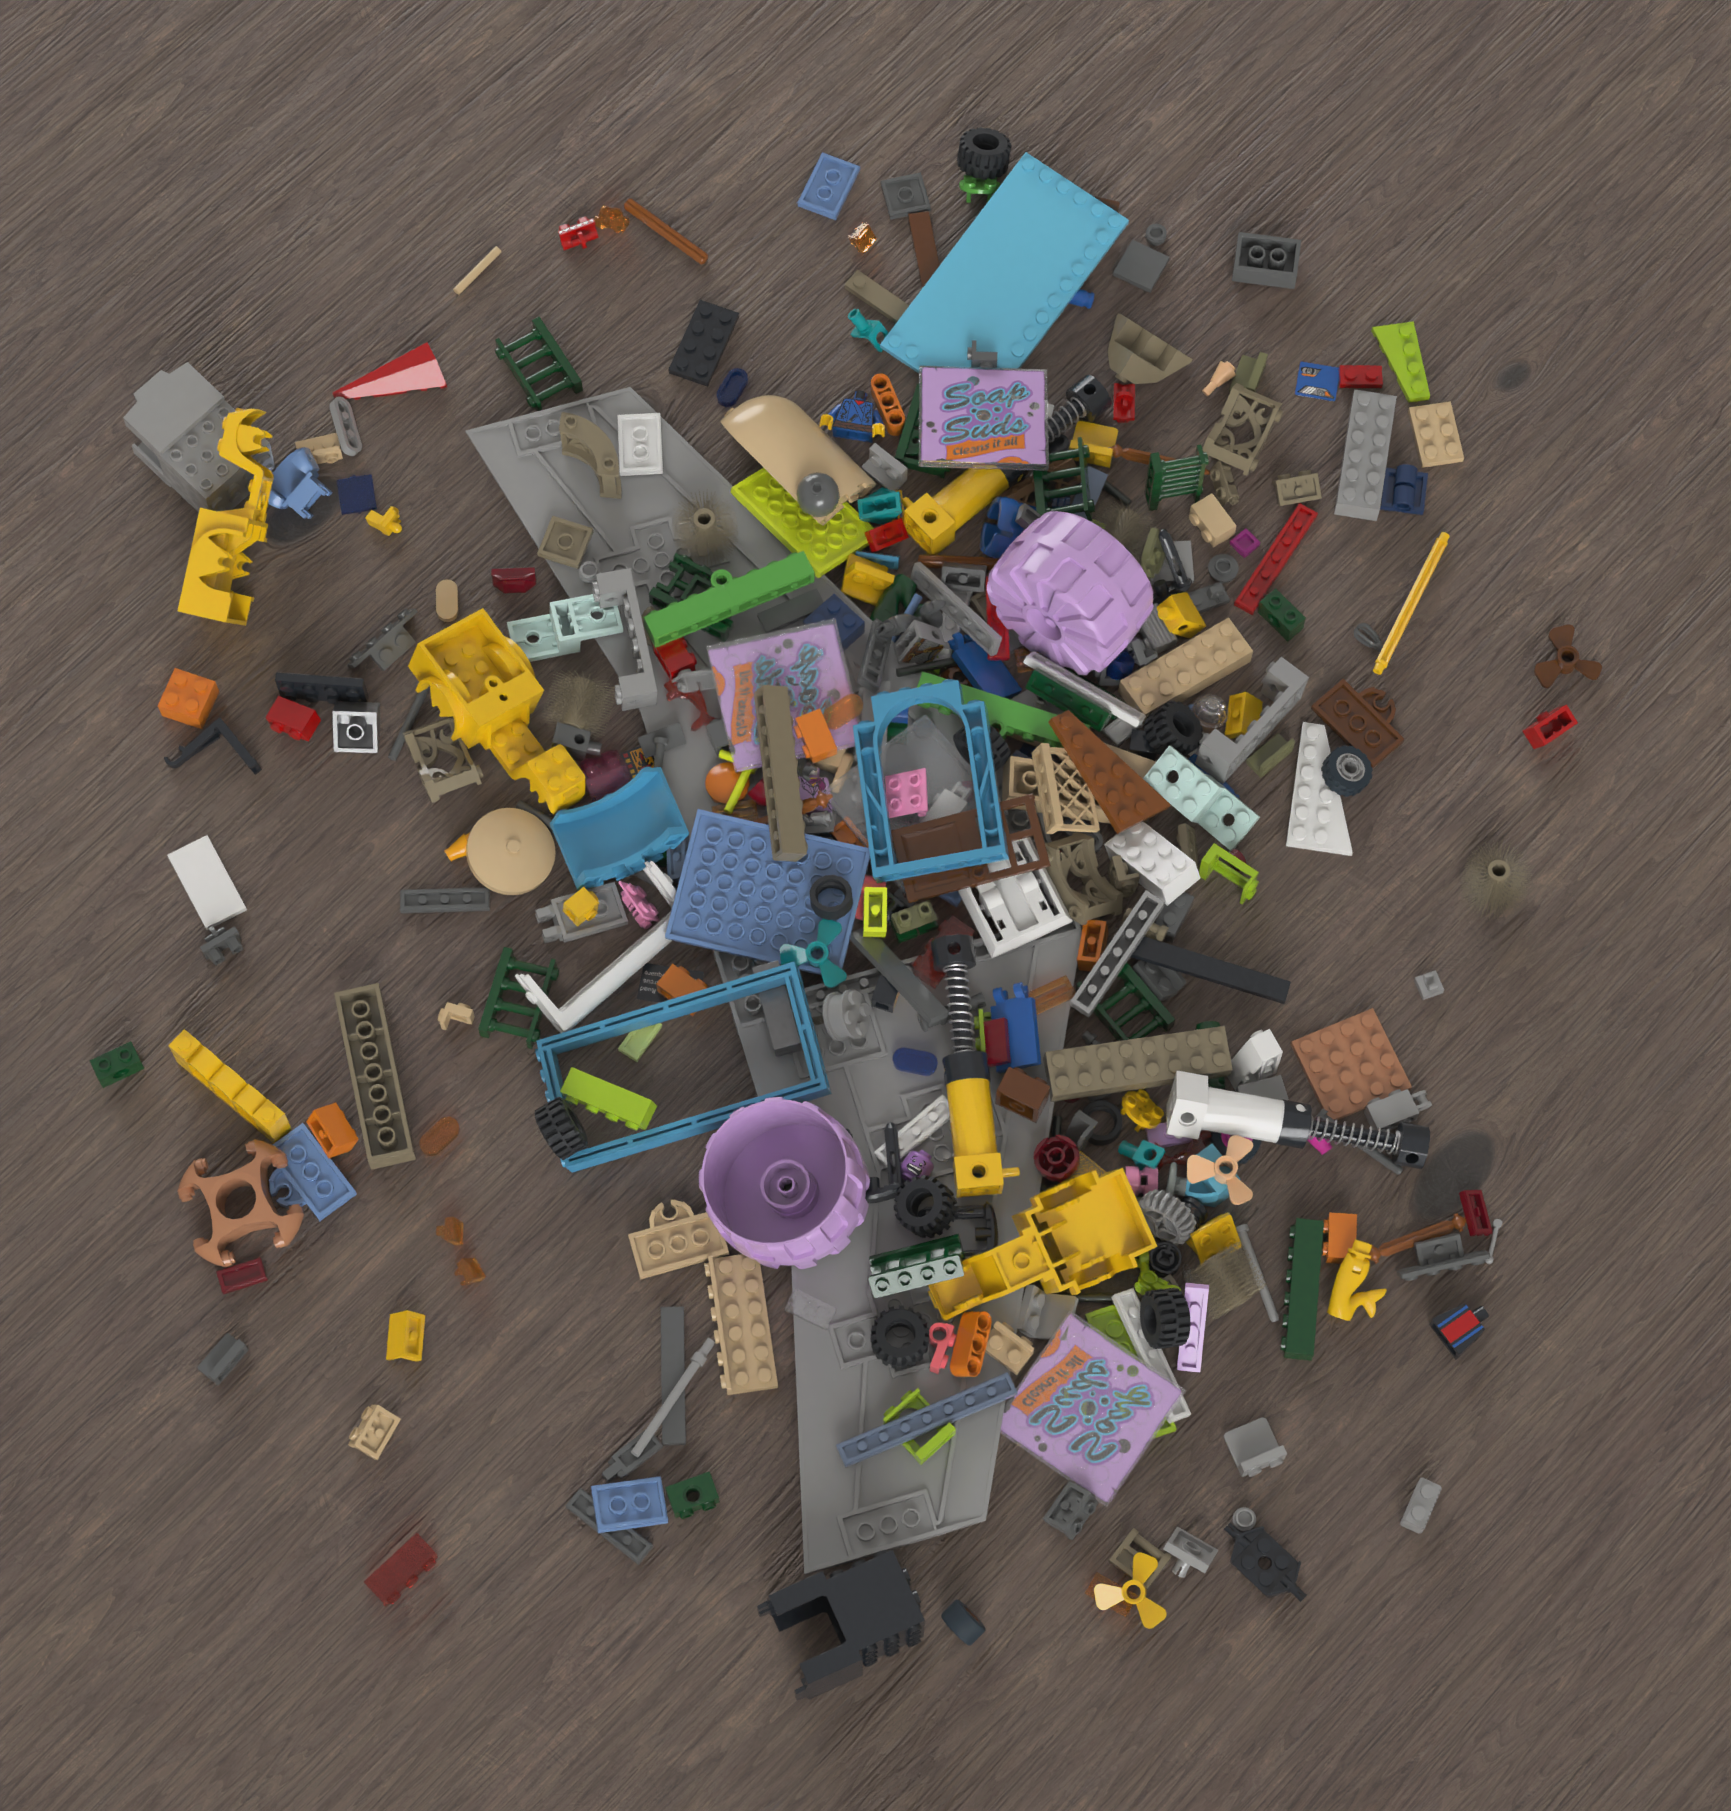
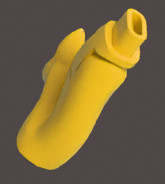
M1355 1239L1352 1248H1348L1349 1253L1346 1254L1341 1263L1333 1285L1327 1310L1328 1314L1351 1321L1356 1309L1363 1305L1370 1318H1373L1375 1315V1302L1385 1295L1387 1289H1374L1353 1294L1368 1274L1370 1268L1369 1259H1371L1369 1253L1372 1244Z

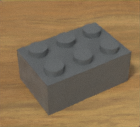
M1239 232L1232 281L1294 289L1301 240Z

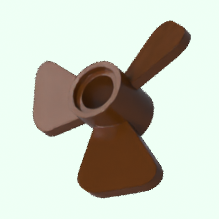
M1567 624L1556 627L1549 632V640L1558 651L1555 660L1538 663L1534 668V674L1544 688H1550L1560 673L1569 674L1574 669L1591 680L1598 679L1602 665L1596 661L1579 659V652L1575 647L1571 646L1575 631L1573 625ZM1562 658H1569L1571 662H1565Z

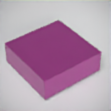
M1247 528L1230 540V545L1243 558H1246L1257 549L1261 543Z

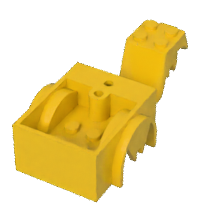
M236 408L235 412H229L223 420V438H220L217 447L218 451H220L219 456L254 474V479L250 480L248 487L250 497L249 501L245 502L244 508L213 511L200 508L178 612L245 626L247 624L251 601L254 602V597L232 591L231 584L233 579L250 575V572L244 571L242 566L246 562L252 563L253 561L242 551L256 541L267 543L268 539L266 538L268 524L265 521L274 474L251 456L270 451L269 448L263 447L262 439L272 438L273 436L268 431L251 426L253 422L266 414L265 411L252 408Z
M484 608L417 644L408 665L419 681L415 690L419 693L430 685L432 706H438L440 710L439 716H453L455 729L451 737L453 742L461 738L468 749L478 743H481L485 750L490 749L512 779L527 778L530 780V791L538 793L539 803L547 802L552 814L571 807L583 798L586 793L585 775L564 746L558 744L545 751L529 730L530 714L534 712L544 689L536 680L533 668L526 654L518 644L501 633Z
M1123 1168L1106 1172L1098 1176L1096 1170H1093L1031 1197L1029 1200L1032 1207L1011 1216L1020 1235L1019 1237L991 1250L962 1260L964 1276L928 1285L930 1290L928 1291L935 1309L938 1308L942 1319L948 1320L966 1310L1005 1296L1037 1280H1040L1045 1294L1057 1293L1069 1288L1071 1295H1077L1081 1293L1080 1290L1099 1284L1101 1281L1113 1277L1118 1272L1137 1267L1138 1265L1134 1257L1158 1246Z

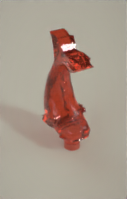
M671 680L664 684V687L668 690L666 694L668 701H673V699L677 698L686 699L693 703L700 711V717L692 724L691 731H697L703 725L706 726L712 720L717 719L709 716L707 713L706 702L700 689L695 692L682 693L678 691L677 686Z
M1200 1131L1198 1140L1192 1139L1187 1149H1184L1179 1154L1170 1157L1164 1153L1157 1165L1158 1172L1164 1164L1175 1162L1177 1165H1186L1191 1155H1196L1206 1148L1203 1140L1212 1137L1210 1131Z

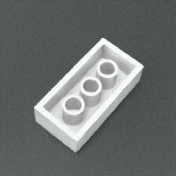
M1144 822L1116 834L1105 843L1110 861L1112 856L1121 855L1122 862L1127 863L1128 875L1139 873L1140 879L1138 883L1164 901L1167 906L1200 879L1195 861Z

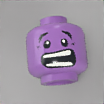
M923 1150L909 1152L901 1164L902 1178L912 1182V1177L915 1176L921 1178V1175H926L929 1177L934 1169V1165L931 1162L932 1157Z

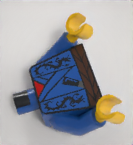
M855 391L854 399L844 398L842 404H837L828 414L822 415L819 427L826 425L828 430H831L833 425L834 437L873 443V437L877 434L885 437V425L879 411L873 409L872 402L866 401L867 393L864 391Z

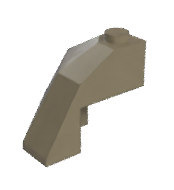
M1120 313L1117 314L1108 348L1110 369L1117 373L1115 377L1126 383L1129 380L1134 384L1157 383L1190 364L1193 360Z

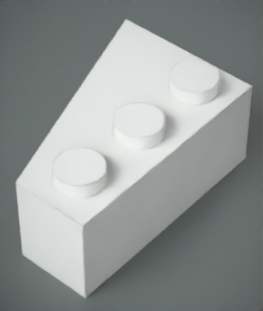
M1270 1029L1264 1032L1259 1030L1250 1036L1251 1038L1231 1060L1233 1070L1230 1076L1227 1077L1235 1091L1237 1086L1263 1080L1276 1074L1283 1051Z

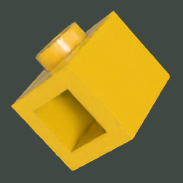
M583 887L564 902L563 912L578 927L585 920L590 921L597 915L599 900L592 891H588Z

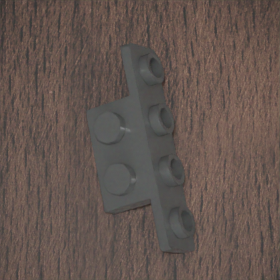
M406 608L397 615L399 619L393 624L390 622L381 629L383 633L379 637H372L366 642V648L362 652L357 651L349 658L348 668H355L366 657L370 656L378 667L385 671L416 643L403 625L418 611L415 608L409 610Z
M1459 1233L1415 1242L1414 1248L1418 1265L1398 1269L1396 1272L1405 1281L1415 1280L1418 1278V1275H1437L1443 1269L1458 1270L1462 1268V1265L1469 1263L1471 1265L1483 1264L1484 1260L1490 1259V1253L1480 1250L1464 1254L1461 1236Z

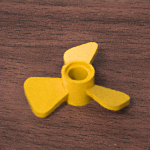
M1142 1552L1136 1553L1133 1557V1580L1127 1581L1122 1588L1097 1584L1094 1588L1097 1607L1101 1610H1107L1125 1600L1130 1604L1137 1605L1144 1627L1151 1629L1166 1618L1167 1612L1163 1607L1146 1598L1147 1590L1144 1585L1145 1581L1158 1567L1157 1559ZM1132 1585H1137L1141 1590V1594L1137 1599H1131L1128 1596V1589Z

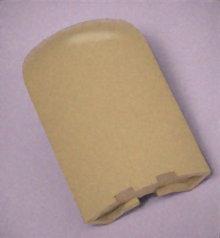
M775 395L755 397L745 401L735 409L731 408L720 421L727 431L796 501L798 485L805 476L820 472L834 479L840 493L836 509L827 516L813 517L823 526L844 508L842 505L844 502L849 501L852 503L858 499H863L877 485L796 403L789 399Z

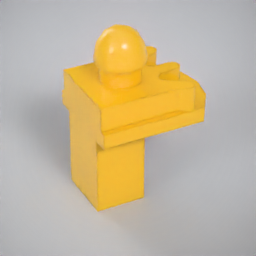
M391 506L384 516L371 510L365 517L370 526L380 530L387 536H390L392 532L400 533L402 530V526L399 524L401 520L398 519L400 517L399 510L394 506Z

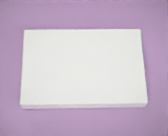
M660 413L617 415L620 476L663 474Z

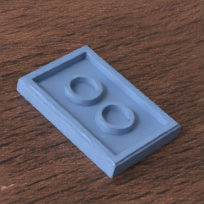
M822 152L797 202L798 206L836 220L860 172V166Z
M661 1476L591 1486L598 1533L668 1523Z

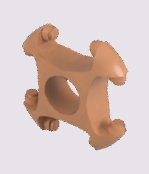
M254 1139L245 1144L248 1154H252L255 1158L235 1171L216 1177L202 1178V1175L207 1173L209 1166L205 1158H200L191 1163L181 1179L177 1192L182 1202L192 1200V1197L195 1195L194 1190L201 1189L209 1205L212 1219V1238L210 1241L204 1238H197L193 1241V1247L199 1256L215 1265L228 1267L236 1263L234 1253L225 1250V1247L248 1233L278 1227L279 1232L275 1233L273 1242L276 1248H282L291 1243L302 1224L304 1213L300 1204L290 1206L289 1210H287V1215L280 1216L272 1202L268 1184V1167L272 1163L278 1169L288 1166V1159L283 1151L267 1142ZM239 1187H252L256 1193V1202L251 1212L240 1219L227 1218L225 1202L229 1194Z

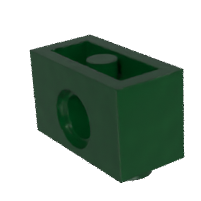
M1276 588L1260 601L1258 613L1287 642L1303 629L1306 617Z
M131 1041L90 1060L92 1068L103 1088L145 1069Z
M710 1471L665 1487L675 1518L686 1519L693 1516L694 1511L700 1509L708 1511L715 1508L717 1503H720ZM696 1492L700 1497L696 1502H690L687 1500L689 1493Z

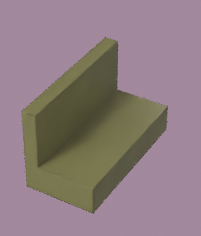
M1260 352L1258 359L1242 355L1229 392L1236 383L1256 392L1267 363L1268 354Z
M1278 733L1246 760V764L1262 778L1293 751L1295 740L1292 738L1287 742Z

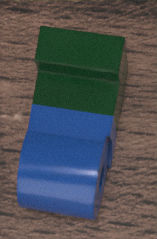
M909 707L897 714L889 723L887 744L907 746Z

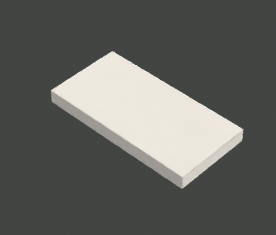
M208 835L167 855L206 930H209L211 926L215 927L247 911Z

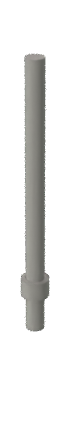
M707 1338L700 1350L694 1353L690 1359V1365L632 1449L631 1453L634 1456H640L698 1368L704 1365L707 1360L706 1356L715 1344L712 1339Z

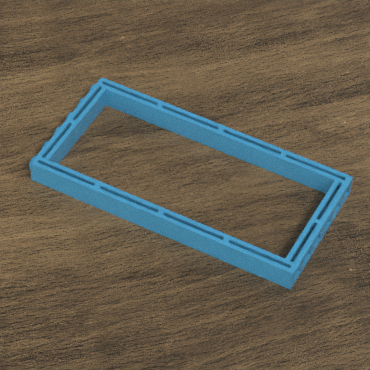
M791 962L537 1040L538 1048L535 1049V1053L543 1067L540 1070L543 1082L547 1084L548 1090L545 1091L547 1102L557 1097L565 1100L566 1097L560 1092L564 1083L557 1054L786 984L811 1081L578 1151L565 1160L560 1159L563 1167H566L573 1173L718 1129L730 1118L729 1115L739 1108H746L752 1104L765 1101L766 1098L783 1097L785 1100L803 1103L804 1101H811L832 1094L802 977L796 963Z

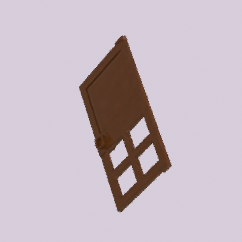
M1033 793L1000 802L1011 864L1010 868L989 873L988 865L981 864L903 878L908 903L1050 867ZM1025 805L1031 829L1010 834L1004 810ZM977 808L891 830L892 842L894 843L898 863L981 849L982 841L975 819L978 817ZM1034 836L1040 860L1018 865L1012 842Z

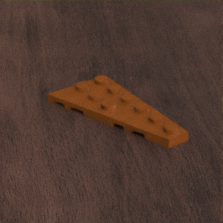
M1069 710L1048 721L1117 834L1172 806Z

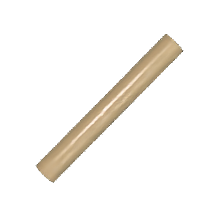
M495 246L453 289L454 292L460 295L501 253V250Z

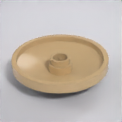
M501 808L487 813L474 825L467 840L466 857L472 873L485 887L500 894L520 895L536 889L546 880L554 865L555 844L547 826L535 815L521 809Z

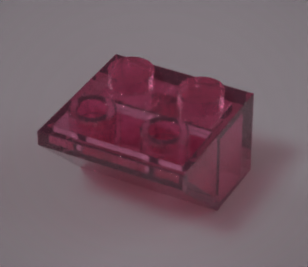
M617 750L605 751L599 757L594 759L588 758L583 760L581 764H578L585 775V789L592 802L602 799L607 794L614 793L632 780L628 767Z

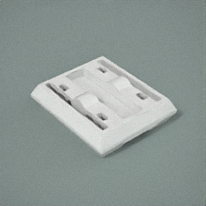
M1030 837L1012 842L1016 860H1018V852L1022 858L1021 861H1017L1018 865L1027 863L1019 846L1024 855L1029 857L1028 863L1040 860ZM1010 860L987 863L989 873L1011 867ZM1046 868L1034 871L1037 879L1031 871L975 886L980 893L978 900L981 905H978L970 887L958 890L991 958L1018 948L1073 922ZM1038 884L1041 885V887H1042V889H1043V891H1044V893H1045V895H1046V897H1047V900H1048L1049 904L1052 905V906H1054L1053 912H1054L1055 916L1053 915V913H1052V911H1051V909H1050V907H1049V905H1048V903H1047V901H1046V899H1045V897H1044V895H1043V893H1042V891H1041V889H1040V887H1039ZM1043 901H1044V903H1045V905H1046V907H1047V909L1044 910V911L1042 910V908H1043V906H1042ZM981 910H984L987 918L992 917L994 925L1003 940L997 942ZM1001 920L1003 921V923H1004V925H1005V927H1006V928H1004V929H1002V930L1000 929V927H1001V924H1000V923H1001Z

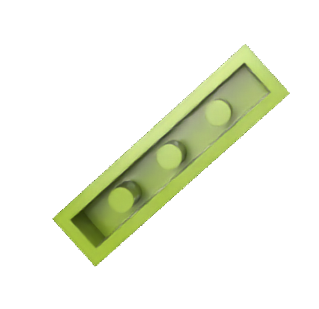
M571 1067L560 1091L566 1097L565 1101L575 1106L581 1103L585 1105L586 1110L597 1114L598 1111L605 1113L607 1119L613 1122H617L618 1119L626 1122L625 1126L635 1131L638 1128L646 1131L657 1108V1105L648 1098Z

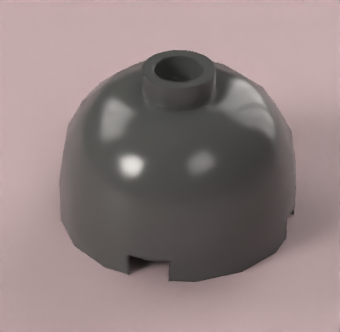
M820 472L805 476L799 483L796 493L798 505L802 511L813 515V517L829 515L836 509L840 499L839 488L834 479Z

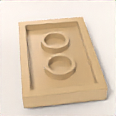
M1451 401L1409 407L1408 414L1421 468L1463 462L1464 455Z

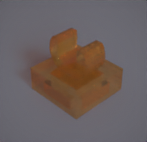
M862 222L848 238L855 245L858 252L865 253L877 238L870 226Z
M455 1217L445 1218V1226H436V1236H441V1239L454 1246L463 1245V1222Z
M463 1258L457 1263L459 1269L455 1271V1276L463 1274L465 1277L460 1283L461 1286L469 1285L473 1282H481L486 1278L476 1258Z

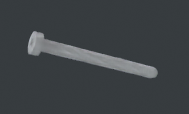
M1248 1224L1237 1226L1236 1230L1242 1247L1244 1246L1243 1250L1246 1251V1258L1253 1267L1252 1272L1256 1273L1257 1271L1259 1275L1258 1280H1261L1262 1283L1264 1276L1247 1234L1249 1231ZM1260 1283L1259 1292L1268 1316L1272 1322H1276L1279 1320V1316L1268 1287L1266 1285L1264 1287L1263 1284L1261 1290L1262 1284Z

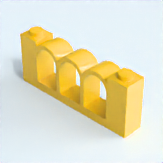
M185 1029L168 1045L178 1064L273 1144L292 1130L283 1111L266 1099L258 1090L247 1084L234 1070L223 1064L216 1055L204 1047Z

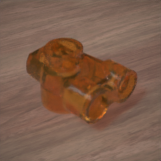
M603 205L599 214L594 217L596 227L601 229L604 227L609 228L614 232H624L630 223L629 218L623 215L621 209L611 208Z

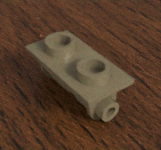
M1218 460L1209 470L1216 498L1222 507L1227 502H1230L1231 505L1237 504L1239 502V494L1236 485H1228V483L1234 481L1231 468L1227 463H1221Z

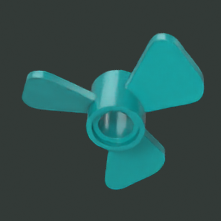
M822 919L818 926L817 941L811 942L806 949L783 944L780 947L781 965L795 962L797 966L808 962L811 966L820 968L826 987L834 988L847 979V974L829 961V951L827 948L841 933L842 925L833 920ZM814 950H822L824 952L823 957L820 959H814L811 954Z

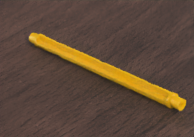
M1441 532L1439 538H1436L1406 602L1375 661L1373 672L1381 675L1383 670L1387 668L1391 656L1444 549L1447 547V541L1450 536L1446 532Z

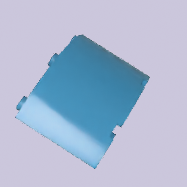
M661 767L642 768L630 782L614 793L607 794L598 801L578 808L562 809L556 813L550 822L577 890L583 887L588 889L604 885L603 881L614 877L618 881L633 875L646 867L644 864L646 861H653L654 863L663 858V852L669 848L674 850L689 835L687 826Z

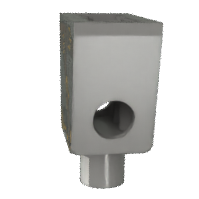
M917 620L910 624L893 645L899 663L921 664L931 662L938 654L947 655L950 649L949 643L944 642L939 628Z

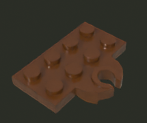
M1342 679L1311 706V709L1348 746L1358 748L1363 754L1367 755L1372 768L1404 742V738L1390 725L1396 711L1393 699H1390L1384 708H1380L1375 704L1377 700H1382L1385 697L1386 692L1371 687L1357 693Z

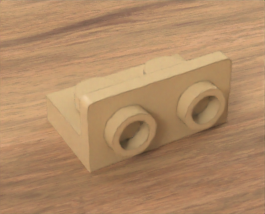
M337 433L295 442L296 449L302 447L309 448L317 464L334 463L343 459Z
M996 1321L989 1333L985 1352L1017 1375L1033 1355V1343L1026 1337L1021 1336L1020 1338L1013 1333L1014 1329L1005 1322L1001 1324L999 1321Z
M371 1405L363 1411L361 1415L363 1420L359 1427H355L352 1430L348 1445L378 1460L401 1419L379 1405Z

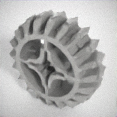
M1155 1189L1146 1193L1139 1201V1206L1154 1237L1160 1238L1161 1242L1166 1241L1177 1246L1184 1244L1190 1238V1234L1196 1229L1195 1216L1190 1213L1191 1209L1187 1208L1185 1202H1181L1178 1197L1175 1198L1171 1193L1167 1194L1164 1190L1159 1191Z

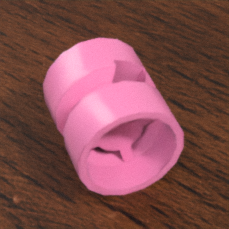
M1125 1166V1174L1135 1196H1138L1139 1193L1145 1195L1149 1191L1158 1190V1167L1155 1169L1144 1167L1143 1170H1140L1138 1166ZM1141 1177L1146 1178V1185H1141Z

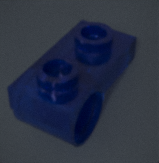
M1124 649L1107 666L1106 674L1115 680L1124 679L1131 675L1135 661Z

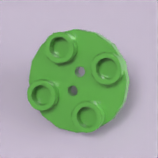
M964 175V179L959 182V188L967 192L966 203H971V194L974 193L988 195V202L992 197V193H995L1000 187L997 177L992 180L990 178L982 180L981 178L976 179L973 176Z

